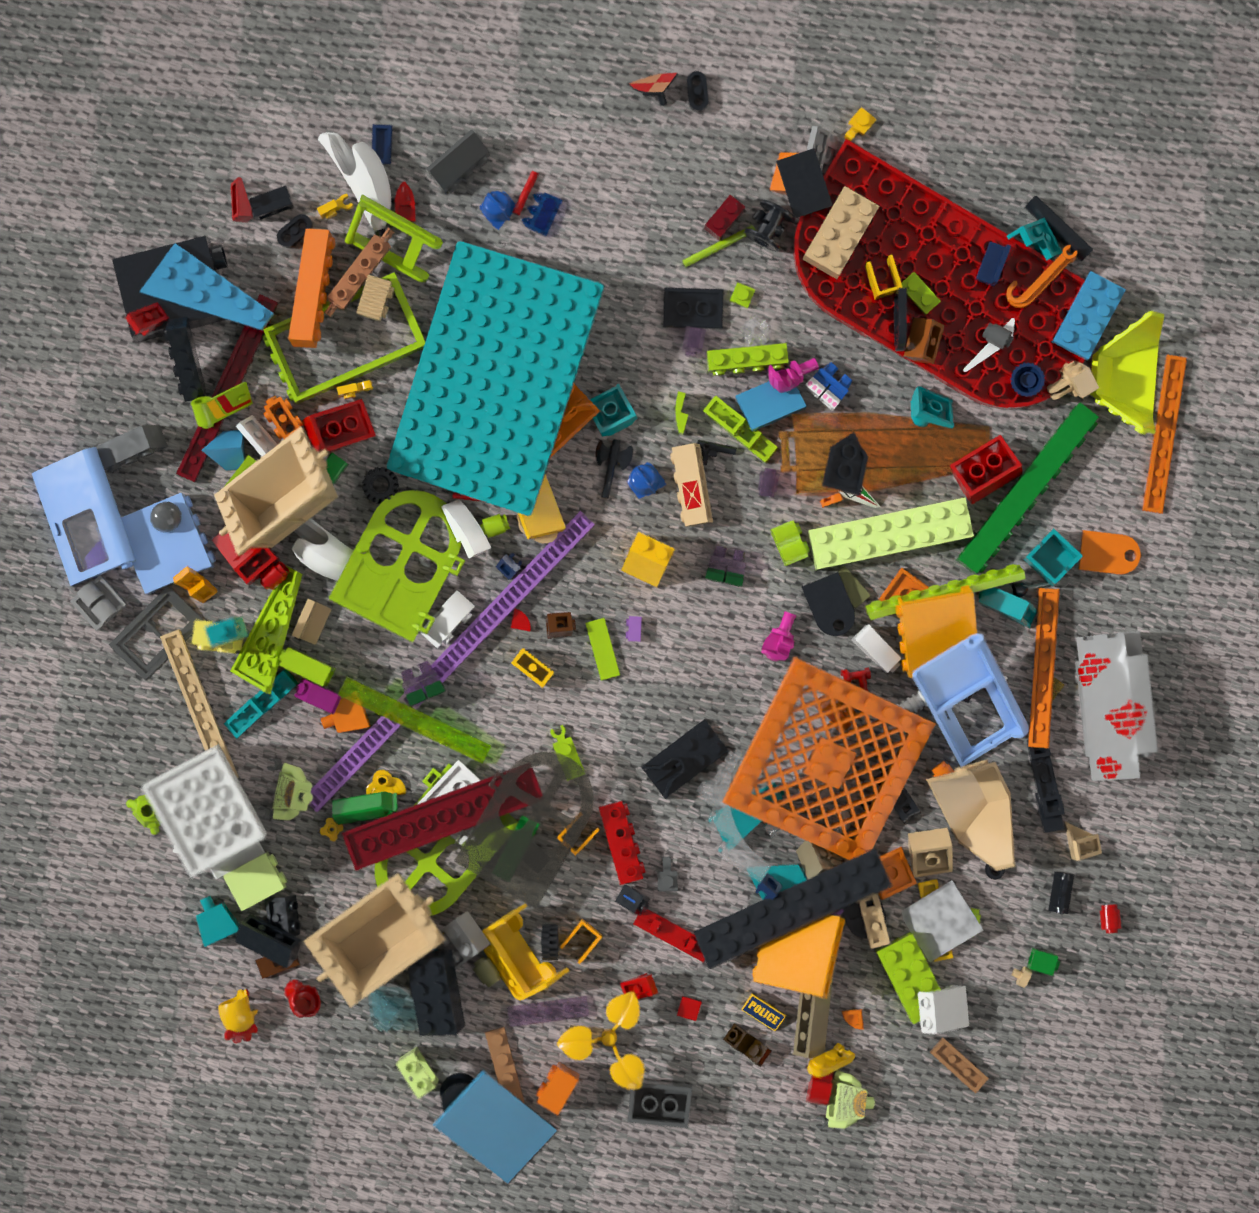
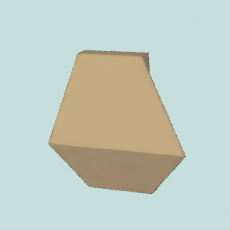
M1065 822L1071 859L1079 861L1102 854L1098 834L1093 835Z

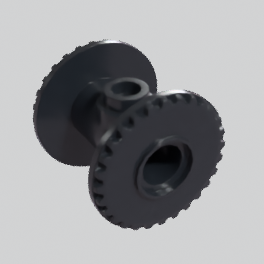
M762 200L760 205L767 211L763 218L765 223H761L757 231L746 228L744 234L760 246L772 251H778L780 246L773 241V238L775 236L779 238L783 233V220L794 223L796 218L782 206L768 200Z
M455 1073L443 1081L440 1087L443 1113L475 1080L472 1076L466 1073Z

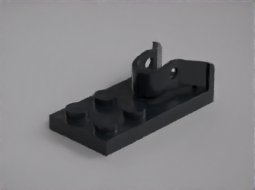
M704 719L641 766V768L664 799H667L668 796L727 753L728 749Z

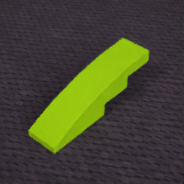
M716 395L704 408V413L765 464L778 450V447L763 436L759 430L752 432L746 419Z

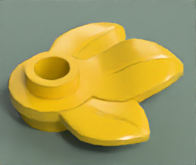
M378 770L374 773L372 782L367 786L366 794L385 791L404 795L406 794V787L401 779L392 777L389 771ZM383 777L386 779V781L384 783L379 782V778Z

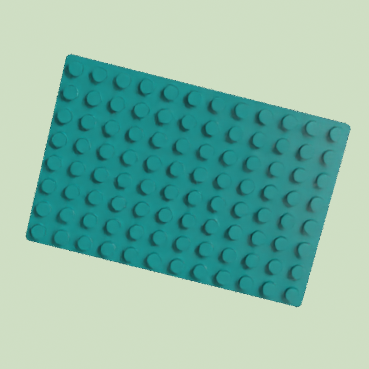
M462 241L457 242L388 459L387 469L526 516H531L604 290L603 284Z

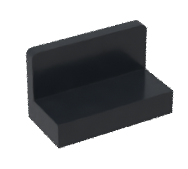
M286 186L249 199L253 209L252 213L257 221L294 208Z

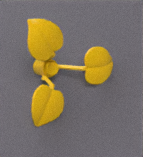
M631 991L613 998L608 1003L606 1008L607 1018L612 1023H616L612 1029H605L601 1036L591 1039L592 1032L589 1028L575 1026L561 1035L557 1041V1046L574 1060H584L590 1056L593 1050L591 1043L601 1041L607 1047L612 1046L618 1062L613 1063L610 1067L611 1077L618 1085L624 1088L640 1089L644 1077V1064L642 1060L633 1054L625 1055L621 1059L615 1045L617 1042L615 1030L619 1025L624 1029H631L639 1019V1003L636 995Z

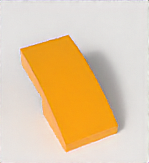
M188 566L173 577L175 584L188 590L190 597L201 603H205L218 592L207 579Z

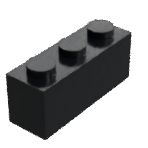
M249 914L239 924L235 942L280 966L288 968L297 959L302 940Z

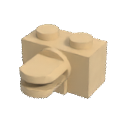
M1076 360L1069 364L1065 363L1063 368L1059 370L1062 378L1047 386V390L1051 393L1050 396L1053 400L1059 399L1067 393L1074 397L1084 398L1099 389L1090 368Z

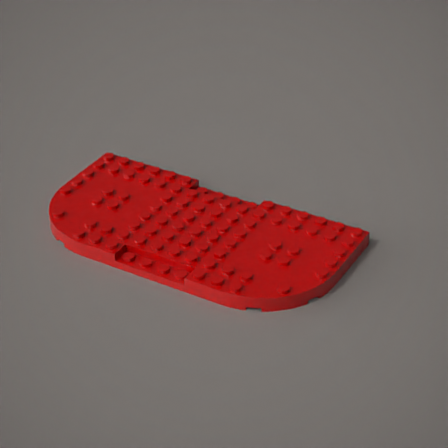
M845 139L823 176L832 205H834L845 186L877 204L879 208L838 279L803 260L806 251L833 206L800 217L794 236V263L798 278L810 299L832 318L862 336L869 337L933 375L938 381L979 404L997 409H1020L1049 399L1051 393L1048 392L1047 386L1062 378L1059 370L1063 368V365L1075 360L1082 364L1085 359L1052 342L1085 280L1064 269L1030 305L1024 308L1012 306L1006 297L1009 285L1013 281H1017V286L1013 290L1012 295L1015 298H1019L1054 261L1050 259L1046 261L1044 255L1030 247H1026L1025 244L1015 238L1008 240V234ZM990 241L1004 247L1007 244L1011 245L999 280L994 287L975 280ZM893 255L901 283L915 272L941 301L929 313L924 315L907 296L906 345L914 318L933 319L945 325L934 364L915 362L904 356L905 351H895L894 294L875 300L865 270L867 262H871L879 291L895 287L887 263L888 256ZM1014 318V339L1009 348L999 349L967 372H964L963 369L989 343L986 341V338L982 337L988 324L996 323L1004 327ZM1034 363L1044 372L1045 385L1036 395L1021 396L1012 388L1011 374L1020 364Z

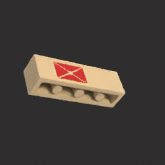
M692 443L673 447L670 456L672 464H675L674 480L679 488L677 498L682 506L680 514L682 522L685 523V526L712 523L713 518L700 444Z

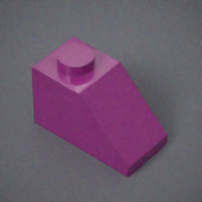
M304 678L301 679L294 695L300 700L331 714L335 713L342 697Z

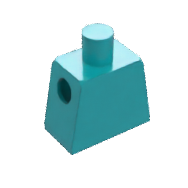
M243 617L229 618L205 627L212 649L249 636Z
M211 895L200 900L204 912L196 915L204 947L238 932L239 923L224 902L215 906Z

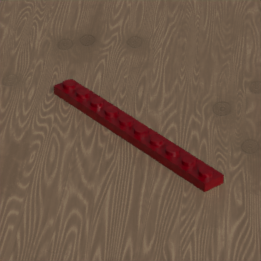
M259 294L256 300L273 314L279 304ZM270 321L267 323L264 329L268 328ZM244 326L212 397L242 383L261 343L262 336L265 334L263 330ZM225 418L214 423L210 428L197 427L176 472L177 475L194 483L196 482L208 457L202 449L217 437Z

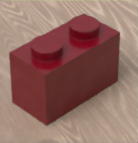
M729 195L705 224L704 229L720 241L743 214L745 206L732 195Z

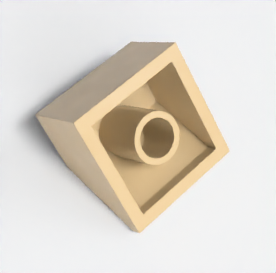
M948 828L908 833V847L914 878L953 872L952 843Z

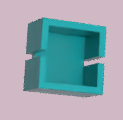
M1053 528L1024 558V561L1053 587L1083 555Z

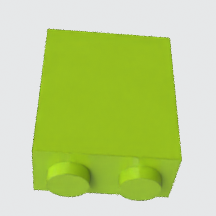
M288 647L287 650L283 649L279 657L281 661L279 666L321 686H328L336 668L291 647Z

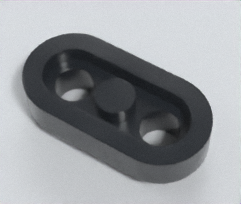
M693 71L687 77L689 107L695 112L704 111L708 106L706 76L700 71ZM695 79L700 81L698 86L693 84ZM701 99L702 104L696 105L695 100Z
M304 214L294 217L278 231L277 241L284 248H291L305 237V230L313 228L311 219ZM301 222L306 223V227L304 229H301L299 227ZM290 235L291 240L285 241L284 237Z

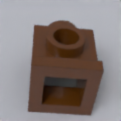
M571 612L547 614V639L572 636L573 631L576 630L575 619H572ZM561 624L564 628H557V626Z

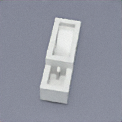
M459 499L441 506L457 543H462L468 558L491 549L480 525Z

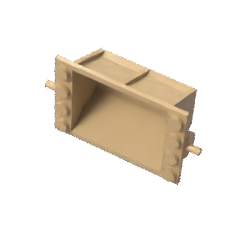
M302 427L298 428L214 494L226 527L220 530L219 534L224 536L229 532L236 553L239 556L250 548L274 547L338 497L326 470L327 463L324 457L329 452L324 449L319 453L316 449H312Z
M397 873L304 940V943L325 971L317 977L318 981L322 982L329 977L348 1005L352 1007L445 941V937L430 918L431 911L428 905L434 902L432 896L425 901L421 896H415L400 874Z

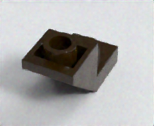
M735 1023L723 1038L731 1047L744 1054L759 1067L763 1065L772 1052L760 1040Z

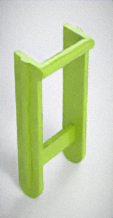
M362 194L346 235L345 243L353 244L363 250L370 241V239L357 232L364 210L413 237L404 259L388 251L382 261L419 282H427L429 274L415 264L423 244L433 249H440L443 241L434 234Z

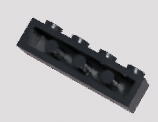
M188 317L170 319L167 321L166 329H164V337L170 343L168 351L170 359H174L175 362L173 366L174 375L180 381L178 383L179 394L183 395L185 402L192 401L198 397L205 396L206 392Z

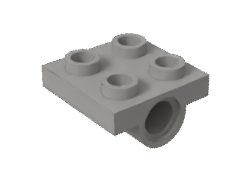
M102 575L84 585L70 601L96 631H99L128 605Z

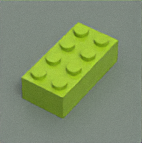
M909 932L891 941L890 944L875 949V952L910 1021L914 1025L920 1021L918 993L941 989L913 934Z

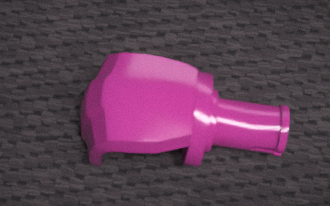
M815 358L801 364L793 360L790 362V369L775 371L772 365L768 367L769 382L779 393L790 391L803 382V375L819 370L818 363Z
M784 611L779 628H772V633L765 639L761 653L769 660L784 662L788 659L790 649L794 648V636L791 635L790 630L796 615Z

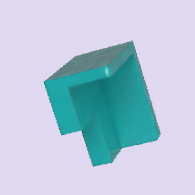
M1045 218L1026 224L1007 235L1008 240L1021 235L1026 247L1034 245L1036 251L1044 255L1046 261L1052 260L1063 253Z

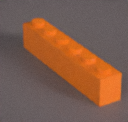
M305 230L288 338L293 347L317 348V342L321 340L320 323L324 321V312L322 310L323 304H326L327 301L325 290L330 282L328 271L332 267L331 251L335 248V238L329 230Z

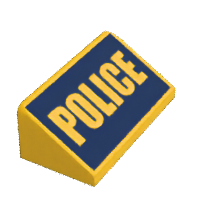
M751 993L741 1009L773 1031H776L786 1017V1014Z

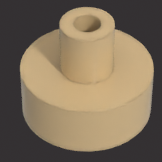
M1024 966L1021 971L1014 969L1012 976L1017 978L1016 985L1025 988L1031 978L1032 970Z

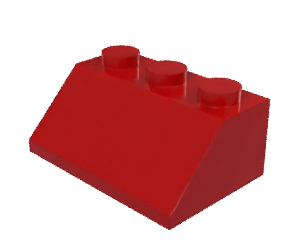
M1001 435L949 465L960 489L971 505L1022 475V464Z

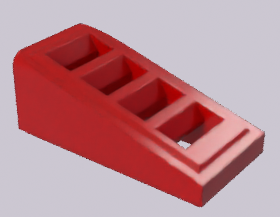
M237 177L231 183L233 222H249L253 218L252 209L242 178Z

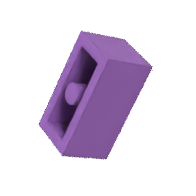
M629 616V619L626 620V626H629V631H626V639L628 641L641 642L642 617Z

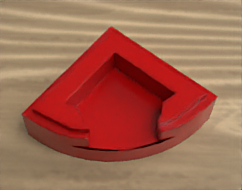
M514 608L511 628L530 632L531 625L528 617L522 611Z

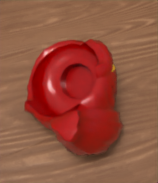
M293 979L286 984L284 995L288 999L290 1009L298 1018H310L319 1012L321 1000L316 987L303 984L298 979Z

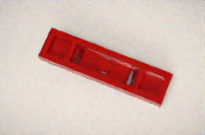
M649 909L642 913L641 916L637 915L633 925L702 962L705 961L695 934Z

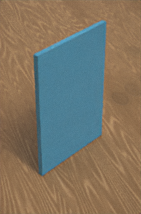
M484 1071L433 1124L436 1129L506 1183H509L557 1131L550 1123Z

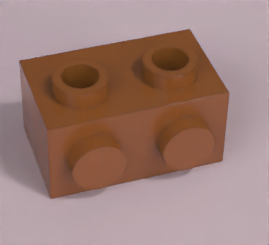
M914 318L904 356L915 362L934 364L945 325L933 319Z

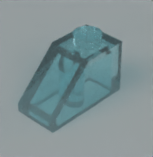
M374 990L368 995L371 1020L374 1022L373 1026L381 1032L383 1030L387 1032L403 1010L378 990Z

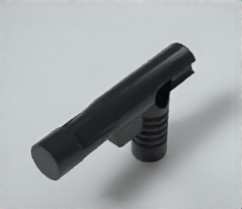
M702 440L697 442L702 448L701 453L703 465L707 466L708 456L716 457L717 452L731 455L736 454V447ZM704 444H709L710 447L705 449Z

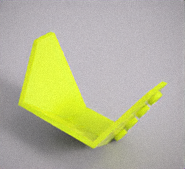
M1155 311L1144 314L1143 318L1131 324L1127 330L1116 335L1112 341L1101 346L1092 355L1091 372L1099 389L1090 393V395L1096 398V403L1104 407L1107 406L1110 413L1116 416L1120 415L1123 422L1134 425L1135 430L1144 435L1146 433L1155 434L1153 410L1158 345L1164 321V314Z

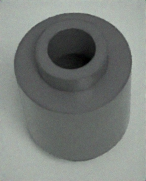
M989 323L982 336L986 338L987 342L1002 350L1004 347L1009 348L1014 339L1011 336L1012 332L996 323Z

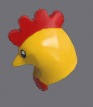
M239 989L236 997L218 1005L221 1021L227 1029L224 1033L225 1040L232 1039L233 1043L239 1044L242 1039L248 1042L251 1040V1033L255 1034L258 1032V1028L254 1024V1016L257 1014L258 1009L251 1011L248 989Z

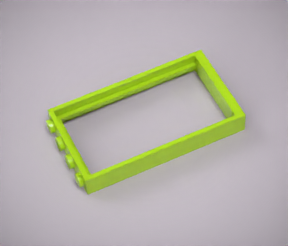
M395 272L381 279L392 282V287L395 288L394 292L416 342L301 393L275 336L290 329L292 317L263 329L265 335L262 337L266 346H270L273 351L270 355L274 364H278L281 369L278 374L283 383L286 382L289 389L286 392L290 401L294 400L296 404L302 403L423 350L425 345L424 337ZM364 286L360 288L350 302L361 298ZM327 301L326 304H323V312L331 304L329 301Z

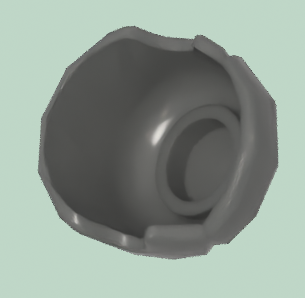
M161 502L152 509L150 522L154 529L162 533L173 531L181 522V511L172 502Z

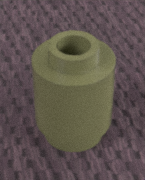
M481 957L473 963L475 965L473 971L483 985L486 984L487 987H490L501 979L498 975L499 971L489 957L486 959Z

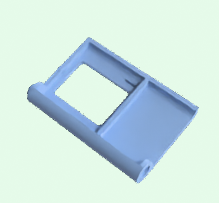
M975 634L968 637L913 672L912 676L960 767L996 748L1011 737L1024 738L1028 734L1030 727L983 635ZM981 688H985L1004 723V727L976 745L971 746L952 711V707Z

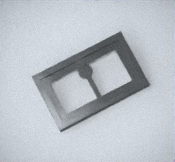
M169 585L109 644L145 681L169 659L165 648L145 665L125 643L143 626L146 631L154 632L159 638L163 636L156 629V623L150 619L168 601L190 621L181 630L185 642L193 635L195 620L204 621Z

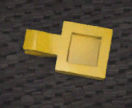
M861 107L848 122L852 127L845 134L844 138L852 141L858 132L864 136L877 119Z
M343 194L339 199L332 200L318 207L317 210L322 219L325 217L326 219L335 217L340 209L351 210L354 207L352 203L349 205L343 204L344 200L349 198L348 194Z

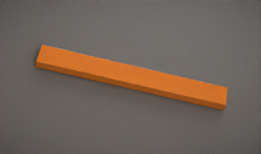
M1166 355L1142 511L1163 514L1186 368V357Z
M1039 588L1028 747L1049 749L1060 589Z

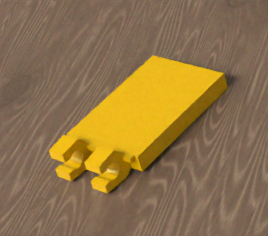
M545 474L532 515L526 516L518 513L527 539L562 532L566 529Z

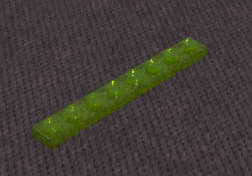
M348 676L338 693L339 696L482 764L491 748L490 744Z

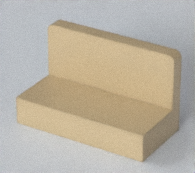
M307 599L292 636L316 645L330 615L331 608Z

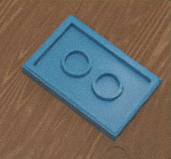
M769 381L735 396L752 432L800 412L807 407L797 387L790 391L779 393L771 386Z

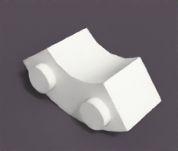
M456 591L433 616L435 621L428 634H424L421 631L420 633L436 648L443 643L447 645L454 637L452 635L453 631L461 622L465 624L472 617L470 612L475 606L460 592Z

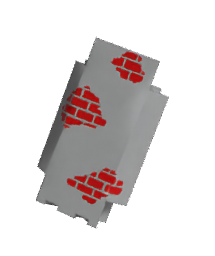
M1140 631L1076 637L1079 661L1075 663L1085 755L1090 760L1092 781L1140 778L1138 757H1151L1152 752H1158L1148 656L1143 655L1141 633Z

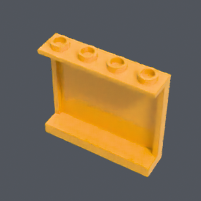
M969 585L961 586V592L906 602H903L901 597L898 598V605L895 606L897 617H900V623L897 624L899 635H902L899 647L901 654H904L901 666L903 672L906 671L909 678H913V672L922 665L968 637L977 634L974 593Z
M829 915L759 947L757 951L758 963L752 973L753 981L758 984H766L827 999L845 920L839 916Z

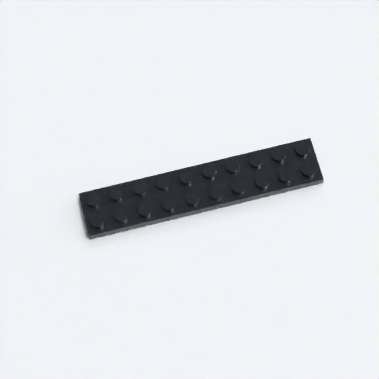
M875 848L779 892L773 900L769 898L757 902L694 931L707 966L711 970L891 888L893 885Z

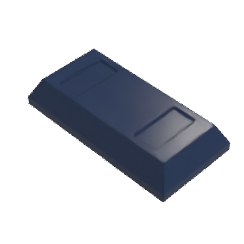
M373 124L372 149L376 152L382 164L391 165L393 125Z

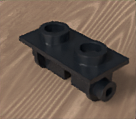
M1054 871L1048 911L1068 914L1074 881L1073 874Z

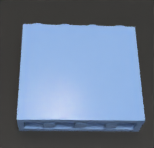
M183 493L176 494L121 517L136 559L133 562V566L145 594H152L156 590L174 583L173 577L187 566L198 573L215 567L213 564L216 561L212 551H208L205 545L208 543L207 537L204 532L200 533L198 528L201 525L197 514L193 515L190 507H193L192 501L189 496H185ZM172 502L178 506L181 511V522L175 530L162 533L154 529L150 522V514L157 504Z

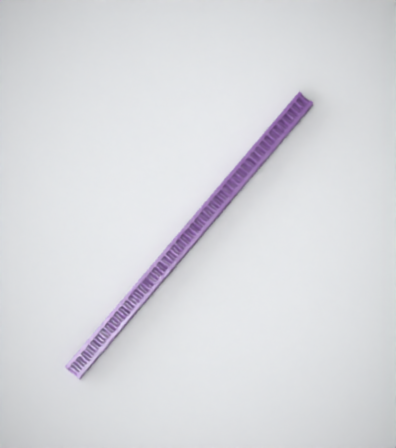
M580 511L565 526L566 529L558 533L557 538L550 542L320 779L311 789L313 799L309 803L316 812L343 787L425 702L410 706L406 695L418 689H424L425 686L439 680L443 683L595 526L593 522Z

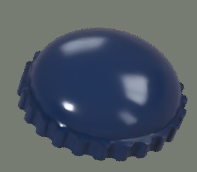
M1034 363L1020 364L1011 374L1012 388L1021 396L1036 395L1045 385L1044 372Z

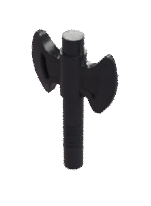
M613 439L610 449L605 447L602 440L596 446L595 457L598 465L601 466L605 460H608L601 498L609 499L617 462L620 463L621 470H625L633 458V447L629 446L627 449L620 451L621 441Z

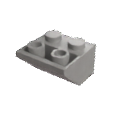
M467 911L440 930L446 940L436 946L438 950L452 949L455 969H457L491 943Z

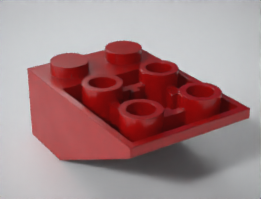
M229 532L224 536L218 534L212 539L215 546L247 585L254 583L267 568L281 560L271 548H250L241 556L237 555Z

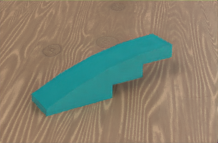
M284 669L275 677L271 695L260 690L236 711L224 725L237 739L299 683L287 669Z

